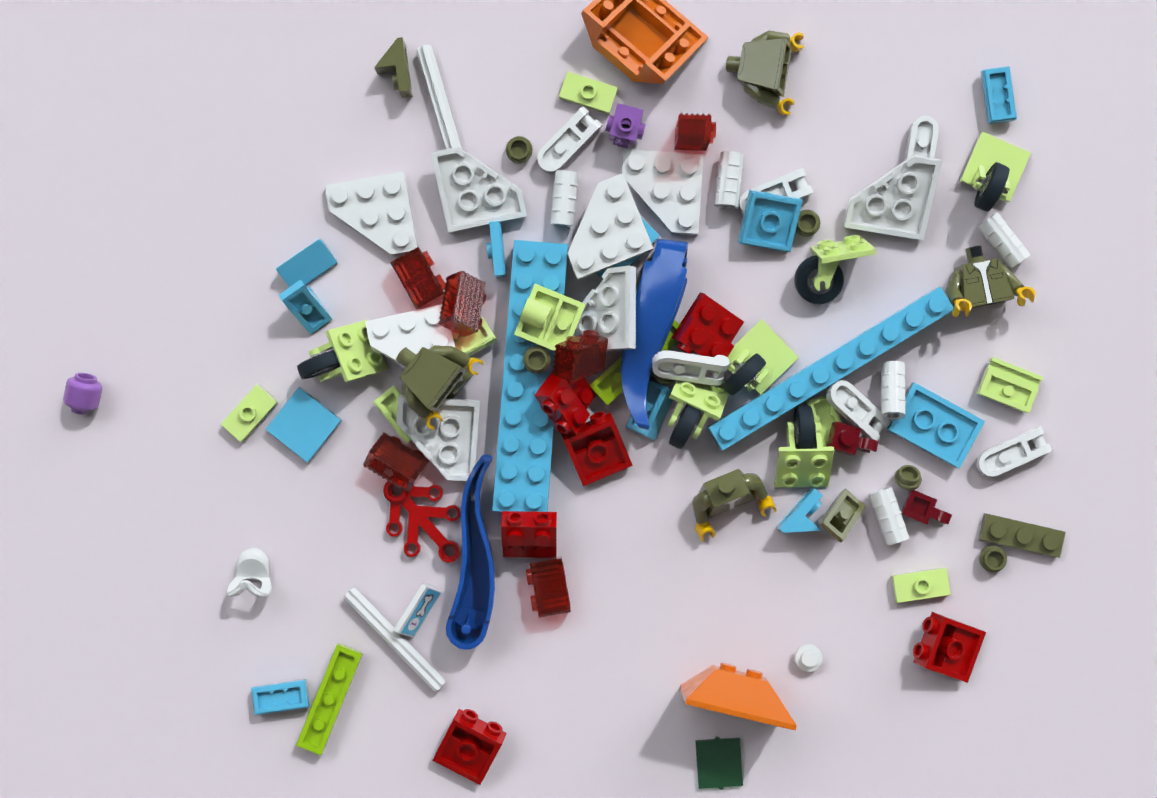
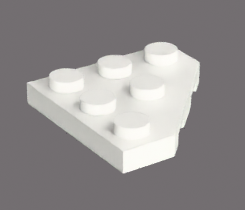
M459 147L431 152L448 232L487 225L489 222H501L527 216L521 188Z
M624 149L622 173L627 184L638 194L645 205L661 220L671 234L698 235L704 154Z
M916 155L911 156L848 200L843 226L845 228L924 241L942 161Z
M404 171L325 185L329 211L392 256L419 251Z
M623 173L597 184L567 255L577 280L653 250Z
M621 266L607 268L601 276L603 280L596 290L592 289L582 302L586 306L567 350L568 354L636 349V267Z
M444 304L365 321L371 350L392 359L394 363L404 369L406 367L399 363L396 357L405 347L415 354L422 347L427 349L434 345L455 347Z
M398 396L396 424L447 480L467 481L476 464L480 401L446 398L436 410L441 415L443 421L441 422L437 417L432 418L430 423L435 428L432 430L428 428L425 418L419 417L407 405L405 397Z

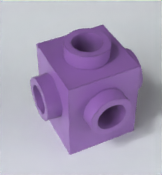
M617 103L615 115H609L605 130L610 132L609 140L614 141V145L629 148V145L635 146L636 139L642 140L646 125L641 123L643 109Z

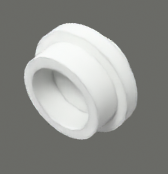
M802 645L795 654L796 664L803 671H815L822 663V653L814 645Z

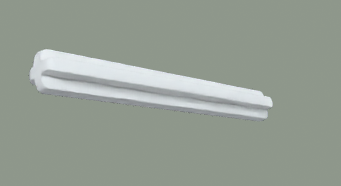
M423 45L417 48V54L445 149L454 147L462 149L432 46Z
M356 588L350 589L345 594L344 599L433 691H438L444 685L445 680L400 633L395 631L394 627Z

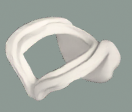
M250 548L240 554L236 565V577L230 583L227 590L228 596L240 595L245 589L257 597H266L271 593L270 562L267 555L261 549ZM247 580H259L262 582V587L258 589Z

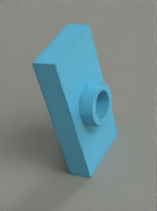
M1010 66L982 70L981 79L988 124L1015 121L1017 116Z
M499 221L489 222L491 243H486L488 259H493L496 279L505 278L507 275L502 226Z
M306 679L251 688L255 715L301 709L310 706Z

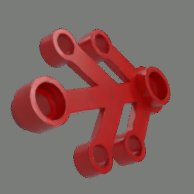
M401 477L389 479L383 488L384 496L390 502L389 523L386 526L387 533L393 537L402 533L403 525L400 522L402 504L409 512L407 543L404 545L405 554L409 557L419 554L421 546L418 543L420 525L439 547L438 554L441 560L448 563L457 560L461 553L459 544L452 540L448 541L428 517L446 518L449 521H456L461 516L460 508L456 505L448 507L418 506L410 497H428L431 501H438L443 496L442 487L439 485H432L430 487L409 486L408 482ZM395 485L402 488V493L399 496L395 495L392 491ZM432 488L439 489V497L433 498L430 495ZM450 508L457 510L458 514L455 518L448 516ZM392 523L398 524V533H392L390 531V525ZM413 543L416 545L417 551L415 553L408 551L407 547L409 544ZM447 546H452L455 549L453 556H448L445 553Z

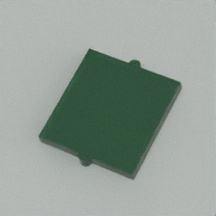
M716 736L714 739L695 740L699 789L718 787L722 790L724 787L743 786L739 737L720 739Z

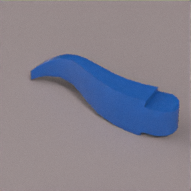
M665 239L657 240L652 261H645L636 293V349L622 350L621 376L624 397L635 423L639 428L646 430L650 429L646 403L649 380L653 371L652 358L655 354L662 351L687 284V269L685 267L687 264L688 242Z
M488 454L482 455L473 467L466 481L461 502L462 565L457 593L446 623V635L454 646L463 650L475 648L484 640L494 604V561L491 544L480 510L482 482L486 470L492 461V456Z

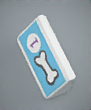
M427 582L423 583L394 628L395 631L410 637L416 636L439 599L441 591Z

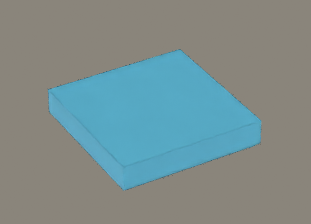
M749 189L737 242L744 245L791 252L803 200Z
M298 387L266 430L308 463L342 420L301 387Z

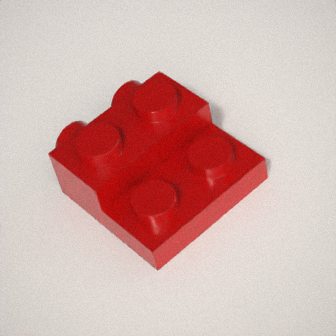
M700 292L671 338L679 343L677 348L684 353H694L708 357H715L717 355L728 357L734 348L731 342L744 321L706 294Z
M562 357L534 396L540 403L541 409L550 417L558 432L565 435H577L590 416L586 409L596 394L570 357Z
M600 411L591 415L590 421L584 423L577 435L561 434L583 487L633 466L610 412L605 414V412Z
M502 511L501 542L503 557L557 558V512Z
M932 612L930 617L923 621L922 630L924 634L921 642H918L913 648V656L915 657L913 662L926 669L968 683L986 632Z
M458 709L432 761L481 785L507 733L502 731L501 725L496 722L490 721L486 723L478 719V714L473 710L465 709L463 711Z

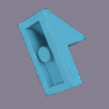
M299 280L279 294L281 301L310 334L332 320L315 293L302 280Z
M810 488L776 528L783 533L821 531L806 515L807 513L812 515L820 507L821 502L819 500L823 495L815 488Z

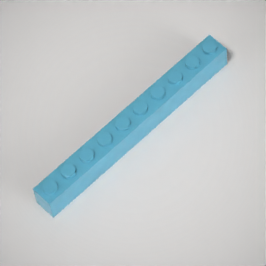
M941 286L931 290L722 417L719 421L706 427L718 449L720 451L725 450L952 312V304Z

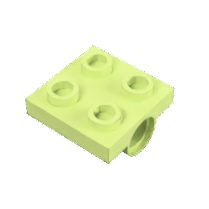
M534 284L514 335L565 356L586 304Z

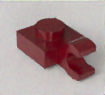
M832 422L827 447H834V451L852 456L856 454V449L866 453H870V451L877 452L879 441L859 437L861 431L859 428L840 422Z
M915 490L909 491L901 511L902 515L926 525L930 518L948 525L952 514L935 508L937 499Z

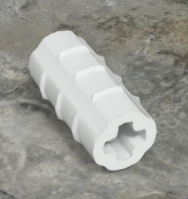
M723 151L720 153L718 178H716L717 187L714 192L716 194L714 206L722 209H738L739 197L741 196L742 170L744 169V154L734 151Z
M556 170L550 225L573 227L577 200L578 172Z
M996 212L981 223L978 228L991 243L993 249L1001 256V259L1011 269L1026 259L1030 253L1016 237L1015 232L1006 224L1007 222Z
M887 361L881 364L882 418L898 420L905 418L906 375L905 363Z
M886 487L869 493L872 507L877 516L876 520L879 522L886 545H893L909 539L906 524H904L902 512L899 509L892 487Z

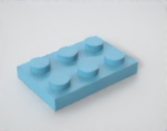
M915 382L911 383L905 394V418L892 419L886 430L946 463L960 468L985 421Z

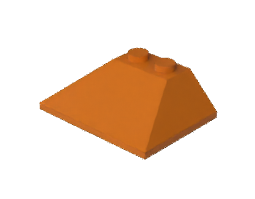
M593 0L581 13L593 48L633 82L664 84L709 38L666 0Z
M720 663V666L712 665L680 686V693L686 705L796 731V723L768 680L762 677L763 673L760 671L747 669L745 673L736 671V666Z

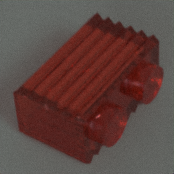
M680 113L675 125L674 150L706 151L709 144H713V138L716 137V122H711L710 114L705 116L703 113L700 116L698 113L696 115L692 113L689 116L688 113L685 115Z
M417 247L390 262L416 310L426 308L446 297L444 289L448 287L441 274L435 276L431 269L434 262L427 250L422 253L421 249Z
M459 271L446 278L438 324L465 337L477 333L482 325V318L480 316L482 305L486 301V294L484 293L486 282L469 273H465V271Z
M585 330L583 335L568 336L566 341L556 344V350L554 351L556 355H554L555 360L553 361L555 365L552 366L554 369L552 371L553 375L570 382H575L604 370L608 338L600 336L597 331Z
M383 432L368 452L363 466L364 468L368 467L369 470L377 473L378 476H382L383 479L391 482L392 485H396V487H400L401 490L409 493L424 473L430 460L422 452L404 445L399 438Z
M562 557L530 562V568L526 569L528 585L533 584L535 595L530 596L532 611H538L539 617L571 612Z

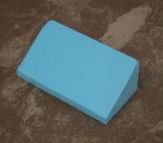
M318 239L278 266L276 270L287 285L291 287L299 280H302L305 285L338 262L324 241Z
M649 380L646 406L650 429L639 428L632 415L629 417L626 428L655 440L673 399L669 398L672 389Z

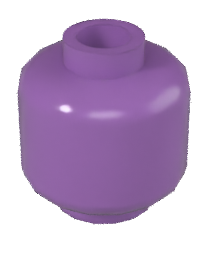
M76 373L74 377H70L66 382L63 401L65 405L71 408L73 413L87 414L88 411L98 408L102 385L94 375Z

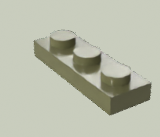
M984 513L978 539L1060 558L1066 532Z

